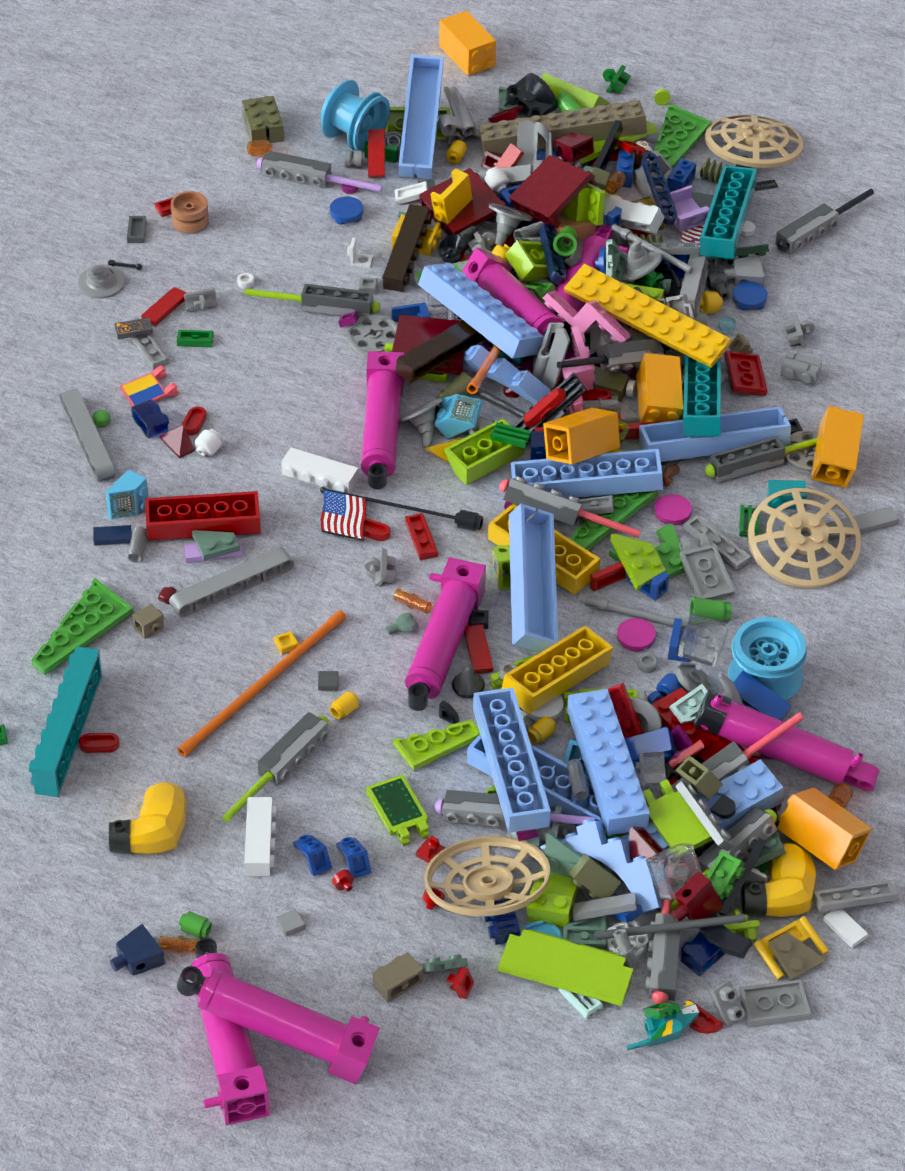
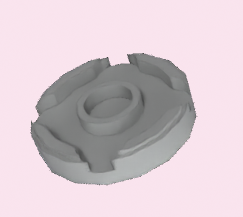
M683 662L676 669L678 681L689 692L703 684L707 691L710 690L711 682L709 677L703 670L700 669L698 671L695 668V664Z

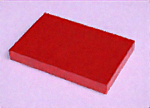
M725 351L724 359L732 392L766 396L768 391L759 355Z

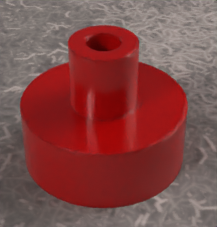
M347 869L341 870L333 877L332 884L339 891L345 889L349 892L353 888L354 876Z
M432 888L433 893L440 899L444 900V893L438 889ZM425 889L422 899L427 903L426 908L433 910L435 906L439 905L429 897Z

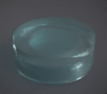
M729 316L721 317L718 322V328L722 332H732L736 328V320Z

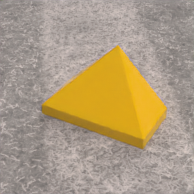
M463 438L425 447V451L449 462L444 448Z

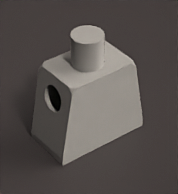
M760 255L734 259L732 269H723L727 279H733L735 286L742 282H755L764 287L765 276Z

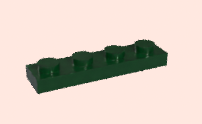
M769 245L737 248L735 256H738V258L749 257L748 254L764 256L766 252H769ZM707 257V258H708V261H713V262H715L714 259H718V258H720V257ZM721 258V261L732 260V259H723V258Z

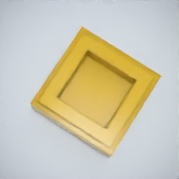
M292 631L273 637L274 643L281 655L291 652L299 646Z

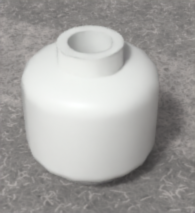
M493 167L486 172L485 181L492 191L500 193V190L507 188L510 181L502 168Z
M213 429L203 430L195 440L196 451L201 456H213L222 445L221 435Z

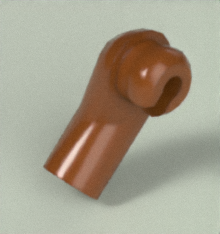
M678 465L666 468L662 474L664 486L668 487L673 483V479L670 477L680 472Z

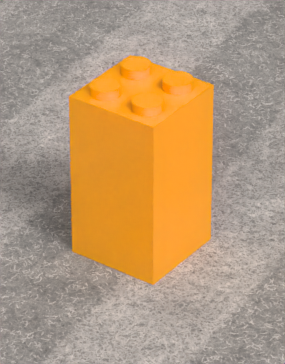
M468 11L439 20V46L468 76L496 66V40Z
M644 353L636 374L640 423L679 420L684 409L680 357Z
M828 406L819 424L810 480L847 488L856 470L864 414Z
M589 408L543 423L546 459L575 464L620 448L617 412Z
M814 787L792 794L787 801L788 807L786 811L779 817L780 823L777 829L834 870L855 863L873 828Z

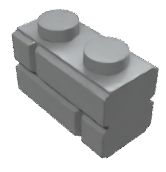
M788 351L782 363L781 376L815 385L821 372L822 360Z

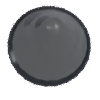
M466 666L453 679L452 688L460 697L474 698V693L484 691L485 682L471 666Z

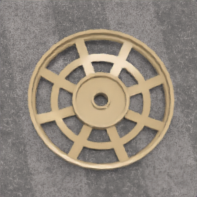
M742 114L720 118L711 123L706 129L705 142L714 154L734 164L754 168H774L790 164L801 156L804 144L800 134L789 125L758 115ZM741 120H751V122H741ZM725 123L720 130L711 131L715 126ZM730 124L738 125L736 128L726 129ZM773 128H779L783 134L775 132ZM727 133H735L736 138L732 140ZM721 134L728 144L721 148L714 142L711 136ZM775 137L784 138L780 144L774 141ZM789 140L799 144L797 149L791 154H788L784 149L788 145ZM769 145H772V146H773V147H768V148H760V147H766V146H769ZM736 147L744 151L753 152V159L738 156L728 151ZM779 151L783 156L775 159H759V153Z
M792 488L770 495L757 506L748 526V544L758 565L772 578L792 587L815 589L834 584L851 571L860 553V531L853 515L837 499L813 489ZM800 493L815 495L826 499L828 502L823 505L816 501L802 499ZM787 494H792L794 499L780 505L776 509L766 505L774 498ZM804 504L818 507L820 511L816 515L805 511ZM796 505L798 513L789 517L781 511ZM835 505L841 509L849 518L854 528L843 527L839 517L831 509ZM760 511L771 515L767 522L766 534L755 536V522ZM827 513L834 519L837 527H827L826 523L822 520ZM775 518L785 522L783 531L772 532ZM801 531H808L810 536H803ZM829 534H839L840 538L837 548H834L827 542ZM845 534L856 536L855 550L850 560L841 554L845 544ZM775 539H784L785 544L789 547L785 553L779 549L774 541ZM768 541L772 551L780 558L774 567L762 556L757 543ZM823 548L831 554L826 559L816 562L815 554ZM795 552L807 555L808 562L798 561L791 557ZM835 559L844 566L834 575L822 579L818 578L817 568L826 566ZM786 563L798 568L809 569L811 580L794 578L780 571Z
M482 836L457 842L440 851L429 862L425 870L424 882L429 897L446 910L467 916H494L516 911L535 901L548 887L551 870L545 854L529 842L524 840L518 841L517 838L507 836ZM489 847H508L520 850V852L514 859L504 856H490ZM481 848L482 857L469 859L460 864L451 859V857L461 852ZM529 854L540 863L543 871L531 875L529 869L521 862ZM491 862L505 863L509 865L505 868L499 865H491ZM445 863L452 869L446 876L444 883L432 881L435 871L441 864ZM482 863V866L475 867L470 871L465 869L472 865ZM517 868L525 877L513 880L512 872ZM457 874L464 877L463 884L451 883ZM544 877L542 885L533 894L527 896L526 894L529 892L532 882ZM525 884L520 894L511 892L514 886ZM432 888L445 890L446 895L453 903L449 904L433 893ZM452 891H464L467 896L459 900ZM504 897L511 899L505 903L494 905V901ZM476 900L486 902V906H477L468 903Z

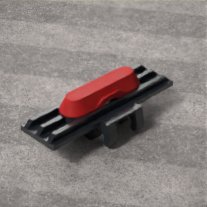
M573 372L559 386L553 387L547 396L537 402L534 407L531 406L529 408L530 411L513 426L532 431L531 440L535 427H544L543 423L567 416L566 408L587 391L576 373Z

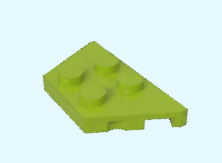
M618 534L611 535L610 540L636 591L640 590L642 585L646 583L649 585L655 576H658L663 571L666 572L652 543Z

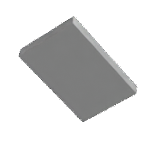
M802 979L739 987L738 993L746 1014L745 1018L748 1028L812 1019V1012Z

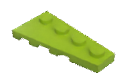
M472 720L448 725L446 729L442 730L431 729L426 734L418 735L415 733L409 735V738L401 740L400 737L393 739V745L413 771L471 744L480 735V732Z

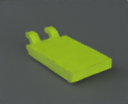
M667 779L660 782L662 797L655 800L650 789L643 791L650 813L649 820L677 859L713 840L679 791H673Z

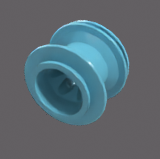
M346 80L329 93L321 111L322 132L328 138L336 137L340 133L345 132L347 133L349 147L352 150H362L364 152V144L368 141V129L386 128L390 114L389 101L379 92H373L363 99L359 97L358 84L354 80Z
M760 617L744 623L738 629L732 641L731 649L734 659L729 665V679L734 682L744 670L785 701L792 698L800 690L803 682L801 667L807 656L806 642L803 634L793 624L780 618Z

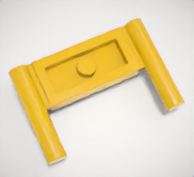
M806 916L753 944L777 980L784 977V974L775 962L774 958L776 957L768 945L770 941L788 932L802 943L810 938L822 956L829 952Z

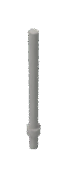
M613 224L611 230L620 234L625 240L634 242L641 239L632 234V231L627 228L623 229L616 224ZM642 239L641 246L650 252H659L662 259L689 274L692 273L693 267Z
M588 596L585 598V604L599 607L600 610L607 611L608 609L670 626L674 624V618L611 603L604 598H601V600ZM682 621L681 628L697 632L698 625Z

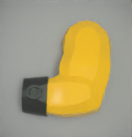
M158 782L150 786L145 792L139 818L133 821L128 819L109 822L110 852L155 854L174 850L186 822L188 800L182 788L173 782Z
M782 843L786 854L767 862L770 881L767 883L754 882L743 884L741 890L743 914L759 917H789L809 912L812 907L813 891H815L816 871L810 853L797 843Z

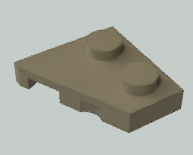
M788 932L768 943L789 981L825 962L823 957Z

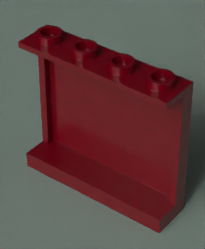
M549 155L511 194L509 199L517 210L558 228L561 222L557 215L588 183L594 186L598 184L594 180L595 176L590 171L586 172L579 166L575 167L568 161L564 162L559 157L555 158Z
M471 168L463 172L469 174L473 199L448 224L435 218L431 193L442 194L453 183L452 177L419 194L421 206L429 207L432 219L436 223H441V229L448 236L451 234L460 235V232L470 226H476L497 215L496 211L489 208L490 203L507 206L503 200L501 201L498 198L497 193L492 191L487 183L481 180L479 174L475 173Z
M400 315L392 352H404L406 354L413 348L418 347L425 341L459 323L460 320ZM465 352L431 372L459 375L463 372Z

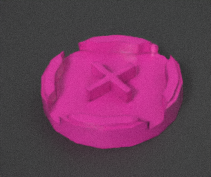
M675 494L664 495L655 504V515L663 523L680 525L687 522L691 516V503L683 496Z
M627 619L618 627L617 639L625 649L639 652L643 651L644 648L652 647L655 642V628L644 619Z

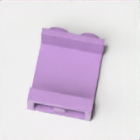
M691 185L670 192L677 211V218L673 225L679 232L705 224L709 212L708 206L700 208L693 200V187ZM661 200L664 205L668 204V201Z

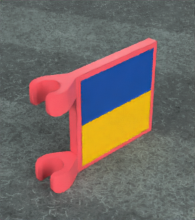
M158 366L153 372L120 385V389L134 410L167 396L174 397L179 394L175 383H171L163 389L157 380L166 378L167 374L164 366Z

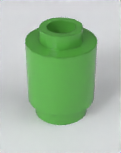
M191 911L183 914L179 921L181 931L198 938H207L212 928V922L208 921V918Z

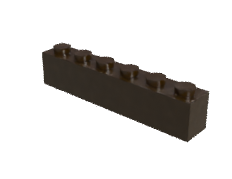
M409 204L382 277L383 289L404 292L405 286L409 285V275L414 271V262L418 260L419 249H422L423 237H426L427 226L432 221L429 207Z
M461 320L459 323L425 341L418 347L413 348L406 354L399 356L396 361L395 372L409 383H413L465 352L470 347L485 340V337L464 320Z

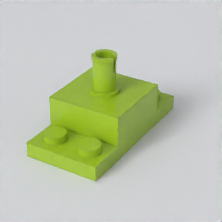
M588 183L560 213L576 222L588 220L597 226L603 225L606 192Z

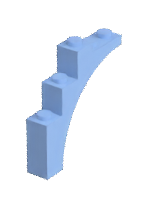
M481 345L470 347L464 354L463 370L477 373L490 352ZM497 358L486 377L519 394L534 406L551 392V389L529 371H519L505 358Z
M594 819L582 821L583 825L576 826L577 832L565 835L566 839L560 840L563 843L567 842L575 851L581 854L585 853L614 870L625 882L630 892H636L637 904L641 905L643 914L662 909L663 896L653 859L644 858V856L633 858V860L630 859L628 841L621 840L619 837L607 840L602 822L595 821ZM542 845L540 848L545 854V845Z

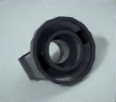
M528 73L516 84L510 85L507 88V103L510 105H522V112L528 118L534 115L542 116L553 113L558 107L557 100L550 87L534 73Z

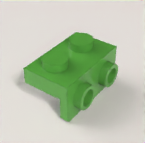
M530 281L527 285L523 284L541 302L545 301L543 297L547 293L556 290L552 283Z
M723 850L706 876L711 880L721 900H724L725 896L729 897L734 888L732 886L736 878L739 879L745 870V864L742 860L736 859Z

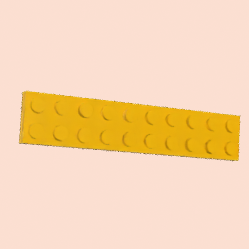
M586 264L582 265L564 287L565 293L585 303L595 299L615 319L710 368L713 367L731 344V338Z

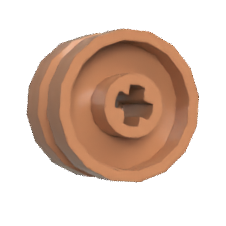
M184 191L172 198V224L175 229L184 233H196L207 227L209 214L208 200L205 195L195 191Z

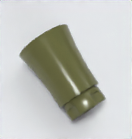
M461 372L448 386L440 391L436 399H444L455 394L467 397L472 395L467 391V386L472 378L468 374Z

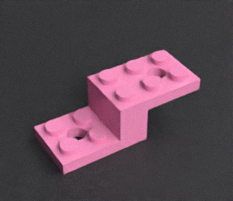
M555 290L543 297L546 301L545 305L549 309H554L558 313L557 316L563 322L567 321L571 327L578 326L580 333L583 332L585 334L589 332L598 322L599 328L603 331L607 330L611 334L610 338L615 343L628 342L633 337L595 299L587 302L577 312Z
M578 326L571 327L572 348L575 358L564 361L589 358L590 351L588 346L585 347L584 333H580ZM594 364L561 368V383L574 372L587 391L593 389V382L596 381ZM582 396L569 406L571 414L583 411Z

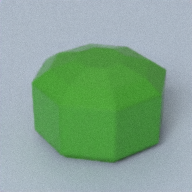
M98 410L94 412L92 419L97 427H105L110 424L111 416L107 410Z

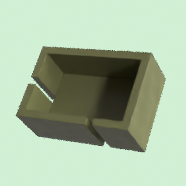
M274 96L242 100L243 118L252 146L267 144V128H269L270 143L284 141V125Z

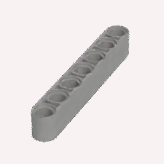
M706 256L689 258L687 265L693 267V271L690 274L685 272L680 295L687 294L688 303L692 305L693 315H698L709 272V262Z
M74 389L60 393L62 406L95 479L98 481L115 476L112 461L79 390Z
M275 549L176 592L170 597L169 603L180 617H186L287 573L293 568L294 561L285 549Z

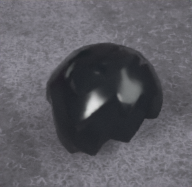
M451 234L439 243L438 253L445 263H456L463 258L466 248L465 238L460 237L459 234Z

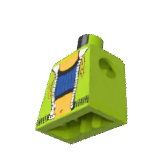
M499 545L492 548L493 572L499 590L511 589L510 545ZM504 570L508 571V574L505 576L503 574Z

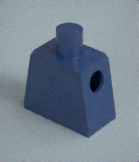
M143 924L116 943L118 956L110 960L111 967L115 972L126 967L130 974L134 976L165 964L164 951Z

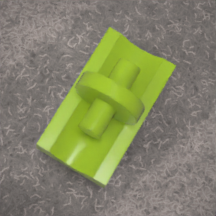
M738 909L733 910V915L740 914ZM747 914L745 915L746 922L724 925L736 934L743 933L744 937L752 940V943L757 941V930L760 926L759 920L748 921Z

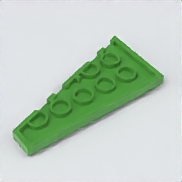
M669 103L654 151L661 153L674 169L679 161L684 158L706 133V129L711 125L712 121Z
M658 490L612 494L614 512L596 515L623 524L656 498ZM583 518L582 525L576 529L570 540L589 551L615 529Z
M94 578L89 589L83 592V597L72 606L62 619L59 628L52 632L49 641L43 644L32 658V665L42 674H48L68 660L70 654L74 653L76 646L85 648L133 614V607Z

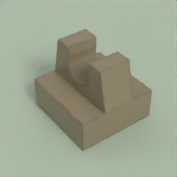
M737 334L729 345L732 352L747 354L753 352V349L750 347L751 345L742 334Z

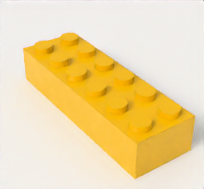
M512 504L489 523L488 539L498 546L510 545L509 514L518 507L517 505ZM554 529L556 583L576 595L590 583L591 574L600 571V558Z
M583 626L506 673L501 689L513 687L519 707L528 714H531L563 692H566L609 665L613 646L587 626Z

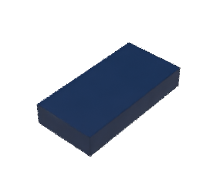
M131 525L93 527L94 545L131 543Z

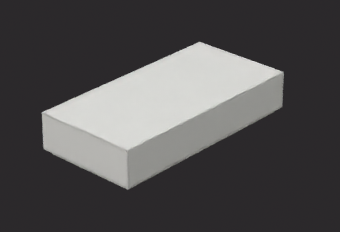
M427 182L394 190L397 205L420 199L419 194L428 190Z
M843 909L833 910L823 918V921L851 948H854L868 938V933Z

